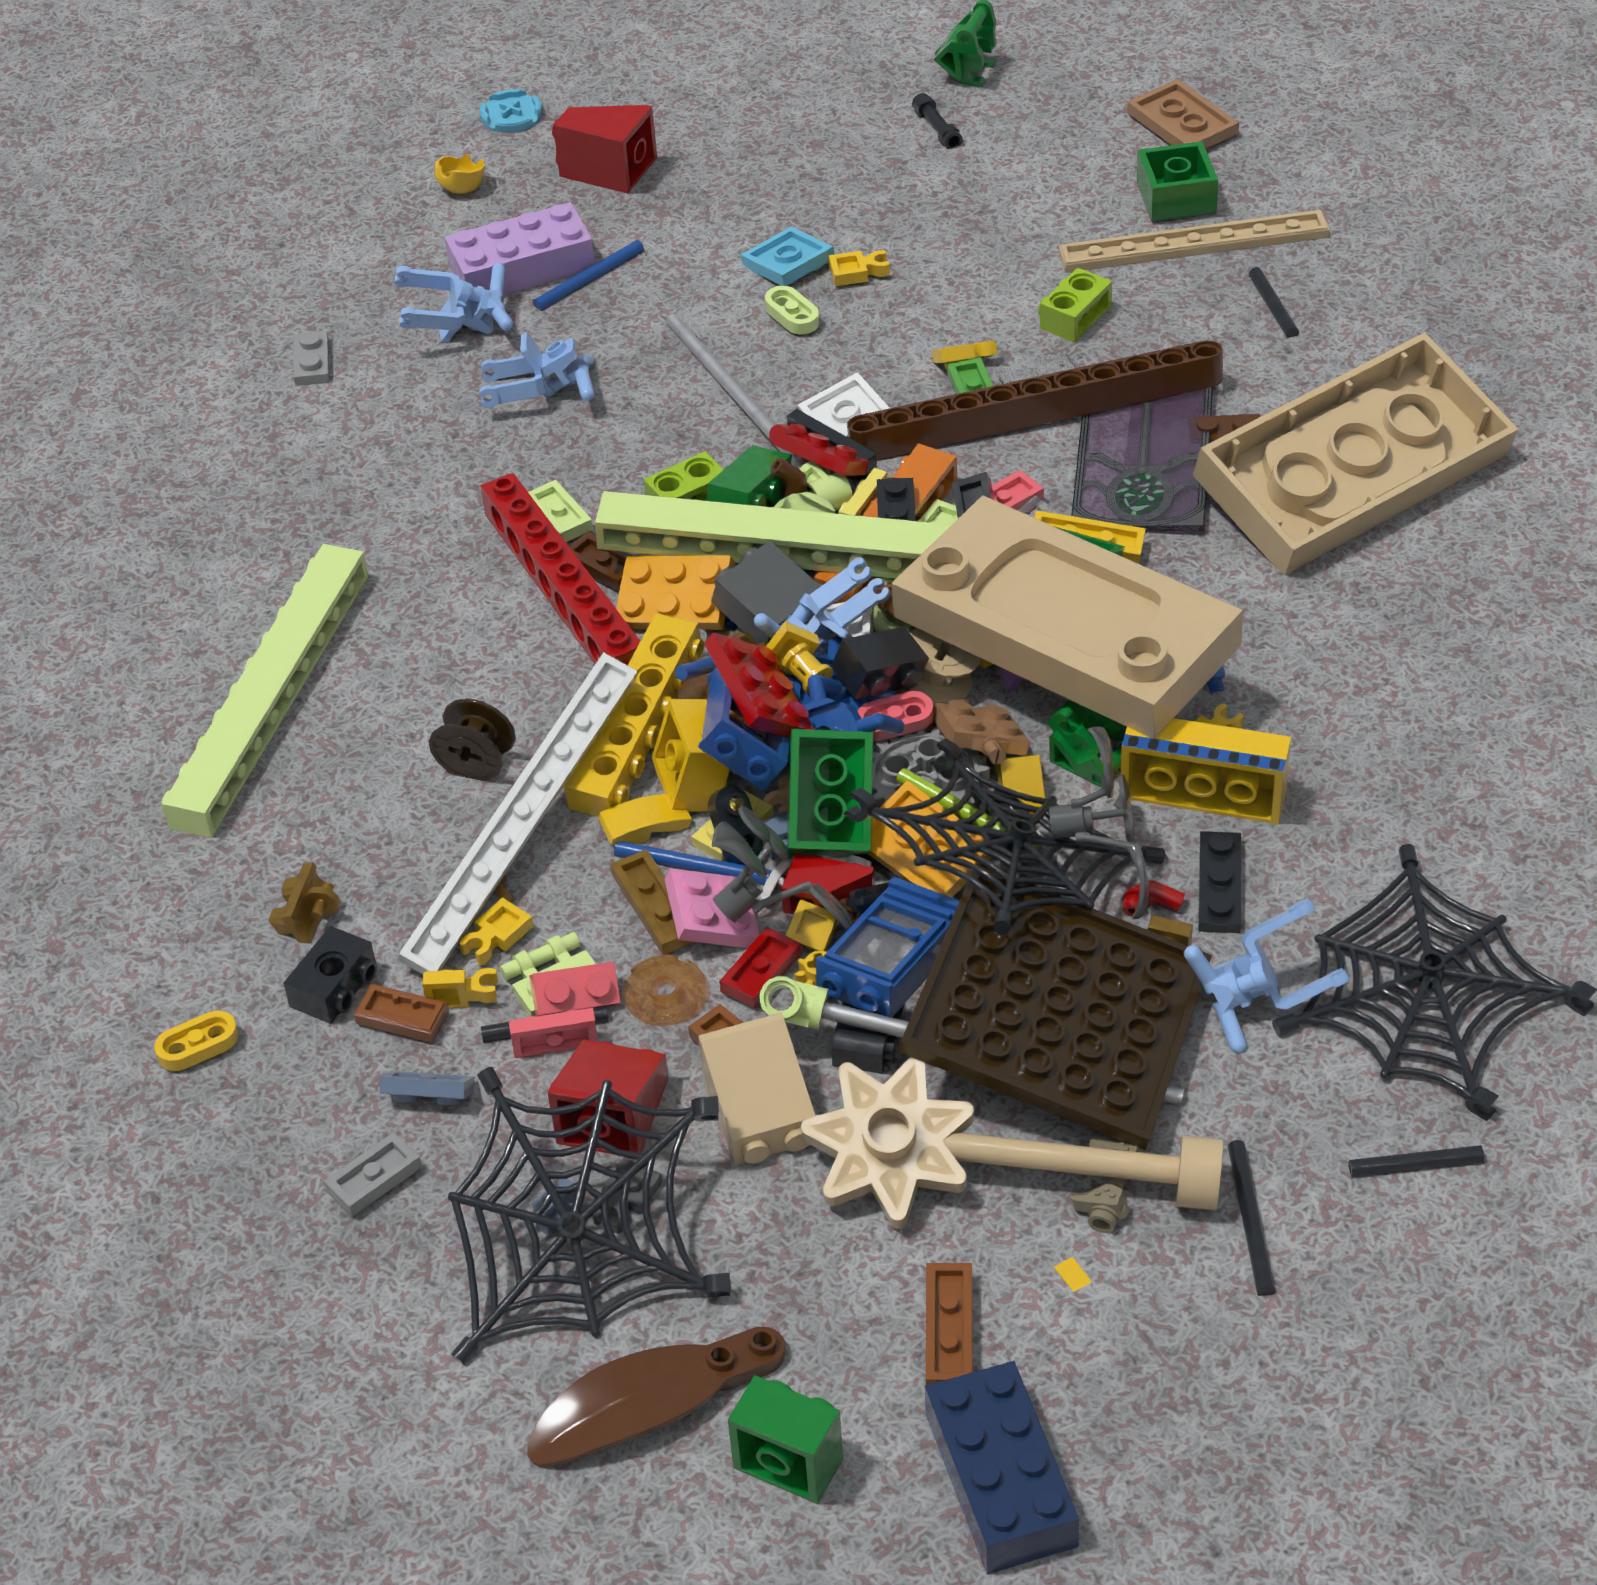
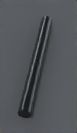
M1234 1140L1228 1144V1151L1257 1295H1274L1275 1287L1245 1142Z

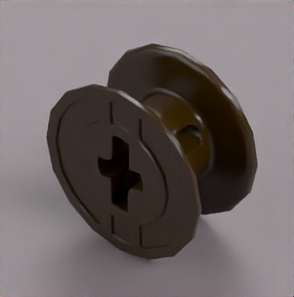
M469 698L454 700L444 710L442 715L444 725L434 730L428 741L430 752L439 765L455 776L490 781L499 775L503 766L501 755L511 750L516 741L515 729L503 713L483 701Z

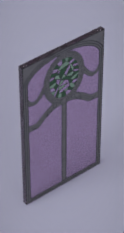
M1213 387L1082 415L1071 516L1146 528L1145 532H1205L1207 491L1195 479L1193 472L1200 448L1210 443V431L1204 432L1197 428V420L1205 415L1212 416Z

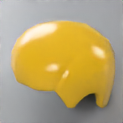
M469 154L464 155L460 159L452 156H442L435 162L434 176L445 190L453 194H469L482 183L486 168L485 161L480 159L475 164L472 162Z

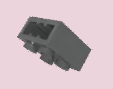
M769 540L759 549L756 547L750 549L734 568L730 569L727 567L718 574L714 580L715 588L711 602L743 632L752 635L757 644L764 641L768 644L771 638L755 626V616L759 613H764L778 625H782L788 616H792L799 606L798 602L805 593L810 595L821 586Z

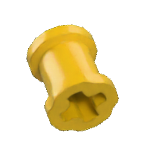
M800 643L789 650L781 662L782 670L788 674L792 673L803 684L802 688L808 695H810L808 678L811 675L818 674L828 678L833 676L832 668L827 664H821L811 654V648L806 643Z

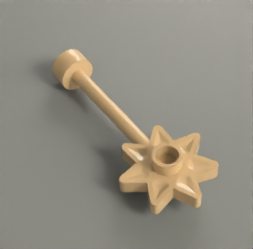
M910 1057L884 1085L852 1063H843L839 1067V1078L844 1108L807 1118L801 1123L803 1140L836 1158L823 1186L825 1203L829 1206H837L872 1192L891 1226L896 1229H901L907 1224L918 1187L953 1193H961L966 1189V1173L958 1161L1176 1184V1207L1217 1211L1223 1139L1182 1135L1179 1157L965 1134L963 1132L974 1122L973 1105L967 1101L927 1099L925 1062Z

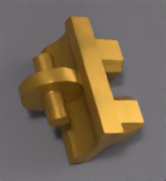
M314 862L303 863L298 877L285 878L281 890L287 904L285 907L273 908L269 917V923L278 934L292 933L298 942L308 944L311 943L322 917L334 915L340 906V898L333 891L334 886L329 882H324L317 875V867Z

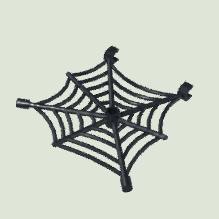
M947 738L937 743V748L945 752L947 759L939 756L930 762L932 766L941 771H948L953 768L952 778L945 789L939 794L921 803L903 807L879 808L875 798L869 792L859 787L852 791L850 796L860 804L861 809L858 806H853L844 811V815L856 822H861L871 816L897 832L916 855L914 864L916 866L927 865L950 872L970 882L982 891L999 909L995 916L993 928L1000 935L1010 932L1013 919L1012 913L1025 908L1064 904L1085 906L1087 909H1093L1095 906L1094 902L1112 877L1133 862L1130 853L1125 849L1091 842L1076 843L1070 837L1053 839L1044 834L1035 826L1039 823L1052 834L1051 824L1044 820L1043 817L1045 816L1050 820L1049 807L1059 806L1056 803L1057 798L1055 796L1045 799L1028 795L983 777L961 762L962 752L960 748ZM959 775L966 782L965 795L953 807L943 812L926 816L908 813L927 808L942 800L951 792L958 781ZM976 780L999 792L1005 793L1018 799L1041 804L1042 806L1036 807L1024 803H1019L1017 801L1000 796L986 789L985 787L979 785ZM972 790L982 801L979 810L969 818L957 821L943 820V818L958 812L971 798ZM992 799H994V800H996V801H998V802H1000V803L1009 805V806H1011V807H1014V808H1017V809H1020V810H1024V811H1028V812H1033V813H1035V814H1034V815H1031V814H1027V813H1024V812H1020V811H1016V810L1010 809V808H1008V807H1006V806H1004V805H1001V804H999V803H997V802H994ZM986 808L993 814L991 820L982 827L970 825L985 814ZM890 819L904 821L926 841L934 853L923 855L914 839ZM999 821L1006 831L992 829V827ZM920 825L931 826L945 839L951 849L941 851L931 836ZM944 829L955 831L966 842L967 846L958 847L950 834ZM1095 829L1093 831H1086L1091 835L1111 838ZM967 833L980 835L984 842L975 844ZM1033 845L1049 846L1052 848L1044 856ZM1141 847L1145 862L1163 863L1165 858L1164 848ZM1060 849H1073L1074 851L1065 860L1060 870L1051 862L1053 855ZM1083 851L1105 853L1081 875L1076 885L1065 876L1072 862ZM980 852L998 860L1008 867V874L991 861L975 853ZM1114 855L1128 856L1104 876L1090 897L1081 891L1088 877L1102 863ZM963 856L988 867L1006 881L1005 886L984 868L957 857ZM940 861L964 866L982 875L998 888L1003 894V900L1001 901L992 890L975 877ZM1019 861H1032L1039 863L1044 868L1018 865ZM1017 873H1036L1054 877L1056 880L1016 876ZM1021 884L1055 886V887H1026V888L1014 889L1015 885H1021ZM1027 894H1055L1075 897L1040 898L1023 901L1011 906L1013 896Z
M1405 844L1399 848L1401 865L1405 870L1366 906L1323 934H1317L1314 938L1315 942L1319 943L1321 958L1319 979L1327 975L1328 957L1326 945L1334 948L1338 964L1337 969L1343 968L1345 970L1341 950L1349 952L1353 970L1352 995L1340 999L1344 987L1343 984L1336 987L1331 1003L1313 1009L1321 995L1319 993L1311 997L1301 1014L1295 1015L1291 1013L1273 1020V1029L1278 1036L1299 1029V1024L1310 1022L1328 1025L1353 1035L1372 1051L1382 1067L1380 1072L1382 1079H1387L1390 1074H1408L1440 1081L1467 1097L1465 1101L1467 1109L1487 1121L1496 1112L1492 1104L1499 1098V1095L1484 1087L1477 1088L1476 1085L1480 1067L1489 1046L1501 1030L1517 1016L1540 1003L1560 996H1564L1566 1004L1572 1010L1585 1016L1594 1007L1593 1001L1589 999L1597 989L1583 981H1576L1570 987L1537 971L1516 952L1506 937L1501 926L1507 921L1505 915L1502 914L1494 918L1470 909L1447 896L1416 868L1418 860L1415 847L1411 844ZM1408 876L1410 888L1384 913L1344 940L1331 937L1373 909ZM1418 880L1445 903L1469 916L1488 922V924L1478 929L1457 921L1440 911L1420 893ZM1412 896L1415 914L1407 922L1367 947L1352 943L1377 927ZM1423 905L1435 916L1473 935L1469 938H1464L1445 931L1427 921ZM1417 921L1419 933L1407 945L1391 953L1376 950L1401 935ZM1428 929L1460 944L1452 950L1441 947L1430 940ZM1496 930L1500 940L1516 962L1544 983L1525 981L1508 969L1492 951L1486 936ZM1421 940L1423 954L1420 956L1419 962L1400 957V955L1410 951ZM1480 941L1488 957L1507 977L1495 976L1479 961L1472 946ZM1466 951L1473 964L1482 973L1473 972L1459 956ZM1357 954L1368 957L1373 971V987L1361 992ZM1376 959L1392 964L1395 971L1393 980L1380 984V970ZM1454 960L1462 970L1445 968V966ZM1400 966L1416 971L1402 976ZM1444 977L1463 980L1455 984L1446 994L1444 993L1441 985ZM1419 980L1420 985L1415 994L1406 984ZM1474 982L1486 984L1474 989L1463 999L1452 1016L1447 1001L1458 990ZM1498 986L1516 988V990L1505 993L1485 1006L1468 1025L1460 1040L1456 1024L1463 1009L1478 995ZM1429 987L1433 988L1436 997H1425ZM1397 988L1406 993L1412 999L1411 1005L1400 995L1390 990ZM1532 991L1547 993L1515 1009L1497 1024L1484 1041L1471 1072L1464 1050L1473 1030L1487 1013L1507 1000ZM1383 994L1396 1001L1407 1012L1403 1023L1386 1007L1369 998ZM1359 1003L1382 1013L1399 1029L1395 1041L1393 1042L1388 1031L1373 1017L1358 1010L1347 1008V1006ZM1425 1004H1438L1443 1018L1419 1014V1008ZM1335 1011L1355 1016L1369 1023L1383 1035L1390 1048L1386 1061L1375 1044L1358 1030L1332 1019L1321 1018V1016ZM1414 1020L1436 1023L1446 1026L1450 1038L1430 1032L1412 1031L1410 1029ZM1407 1037L1433 1040L1452 1046L1457 1061L1433 1052L1404 1049L1402 1046ZM1398 1055L1432 1059L1461 1070L1466 1087L1439 1073L1419 1068L1394 1067Z
M493 1067L485 1068L477 1074L488 1095L492 1094L495 1099L491 1129L483 1152L474 1169L455 1192H450L447 1196L448 1200L452 1202L462 1240L471 1297L472 1336L470 1338L465 1336L451 1352V1355L456 1360L465 1365L478 1351L479 1346L477 1344L506 1331L533 1325L564 1324L590 1328V1333L593 1337H598L601 1332L599 1323L629 1301L662 1290H702L704 1297L730 1296V1273L709 1274L703 1277L699 1275L686 1252L678 1230L673 1203L674 1174L680 1148L688 1127L693 1121H719L718 1096L695 1098L691 1100V1107L653 1109L638 1105L620 1096L611 1089L612 1082L604 1080L601 1090L584 1100L552 1109L526 1106L505 1097L501 1091L503 1085ZM610 1097L633 1111L647 1115L684 1117L667 1133H657L628 1126L606 1115L605 1111ZM598 1100L593 1116L578 1126L560 1131L536 1130L521 1125L511 1109L513 1107L526 1113L555 1116L580 1110ZM502 1111L512 1129L503 1156L488 1179L471 1196L464 1195L463 1193L479 1175L491 1152L498 1132ZM604 1121L628 1134L658 1141L644 1154L619 1149L599 1139ZM592 1125L587 1142L562 1150L534 1148L526 1134L543 1138H562L577 1134ZM675 1138L667 1172L666 1207L670 1230L680 1257L688 1271L672 1264L658 1241L650 1214V1181L656 1155ZM516 1140H518L524 1152L510 1175L488 1200L480 1199L483 1193L499 1176L510 1158ZM597 1146L617 1156L637 1160L624 1173L593 1162ZM586 1150L582 1166L565 1172L546 1171L538 1157H564ZM527 1160H529L535 1174L523 1192L507 1206L495 1203L511 1186ZM645 1166L646 1170L642 1184L643 1217L651 1244L660 1259L641 1252L629 1225L627 1199L631 1181ZM591 1169L616 1178L603 1193L597 1191L588 1183ZM580 1174L579 1181L570 1186L555 1187L551 1179H567ZM540 1180L547 1192L542 1204L533 1212L516 1208L530 1195ZM621 1188L622 1193L619 1206L622 1230L630 1247L617 1241L609 1218L608 1201ZM576 1191L572 1209L568 1211L559 1194H570ZM587 1191L596 1199L581 1212ZM551 1202L560 1215L559 1219L542 1215L548 1209ZM460 1204L474 1207L485 1247L490 1280L491 1314L480 1327L475 1264ZM600 1208L602 1224L607 1237L587 1229L585 1222ZM483 1210L500 1215L511 1248L515 1268L516 1285L499 1305L497 1273L492 1242ZM509 1217L524 1220L532 1240L533 1266L524 1276H522L518 1245ZM533 1223L559 1229V1236L541 1257L539 1237ZM569 1223H577L580 1226L579 1230L575 1233H568L564 1228ZM587 1239L601 1246L583 1253L581 1241ZM565 1243L571 1245L573 1254H556ZM609 1250L621 1254L600 1262L589 1271L586 1269L585 1260ZM631 1258L647 1265L629 1269L608 1279L593 1292L591 1291L589 1279L607 1266ZM564 1260L575 1262L578 1278L562 1275H537L549 1262ZM660 1270L686 1281L663 1282L641 1288L623 1296L609 1305L600 1314L597 1315L594 1300L613 1285L634 1275ZM559 1282L580 1285L582 1297L552 1294L531 1296L515 1302L530 1283ZM559 1301L582 1304L585 1306L588 1319L583 1320L569 1317L531 1318L491 1329L504 1313L534 1303Z

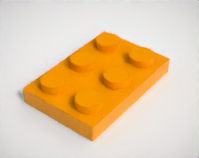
M731 555L626 556L616 609L631 629H647L655 613L696 622L698 623L699 630H723L726 615L711 602L715 588L714 580L725 568H734L736 562Z
M907 780L880 808L908 806L921 803L931 797ZM937 802L927 808L908 813L926 816L943 812L947 809ZM954 814L943 818V820L949 821L961 820ZM871 817V852L867 854L899 878L952 898L968 882L947 871L927 865L916 866L914 864L916 855L909 844L897 832L881 821ZM890 819L914 839L923 855L934 853L926 841L904 821ZM920 825L931 836L941 851L951 849L945 839L931 826ZM944 829L950 834L958 847L967 846L966 842L955 831ZM967 833L975 844L984 842L980 835ZM980 852L975 853L987 860L991 858L990 856H987ZM963 856L957 857V858H960V859L967 860V861H969V862H971V863H973V864L976 863V861L971 860V859H968V858L963 857ZM940 861L941 863L953 866L969 875H971L972 870L964 866H960L946 861Z

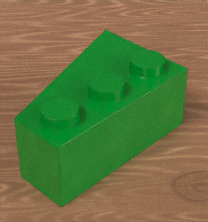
M752 445L708 483L707 501L774 507L782 498V494L785 493V482L771 473V466L779 457L791 463L792 454Z

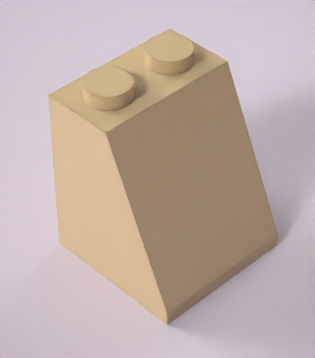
M782 1012L698 1036L704 1088L708 1097L718 1096V1124L734 1165L745 1162L749 1164L760 1163L769 1155L787 1150L797 1152L810 1145L803 1140L801 1123L807 1118L814 1117L815 1112Z

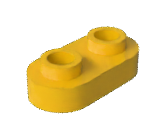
M220 1010L211 1011L164 1031L156 1039L154 1049L158 1062L164 1069L181 1071L228 1051L236 1044L239 1033L235 1019L230 1013Z

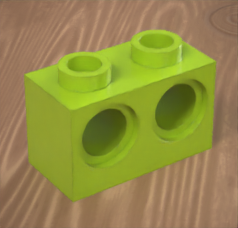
M1077 267L1067 278H1063L1048 296L1043 297L1038 306L1040 329L1075 343L1112 306V281Z
M704 451L643 479L645 495L707 501L708 483L724 469Z

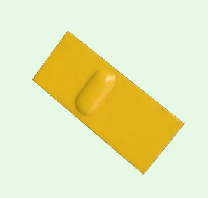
M1073 1256L1054 1266L1056 1272L1073 1292L1092 1282Z

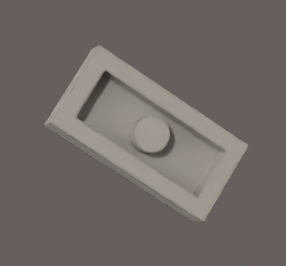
M309 331L302 334H293L295 386L330 382L329 337L327 331Z
M393 1132L324 1180L325 1189L353 1217L421 1169V1159Z

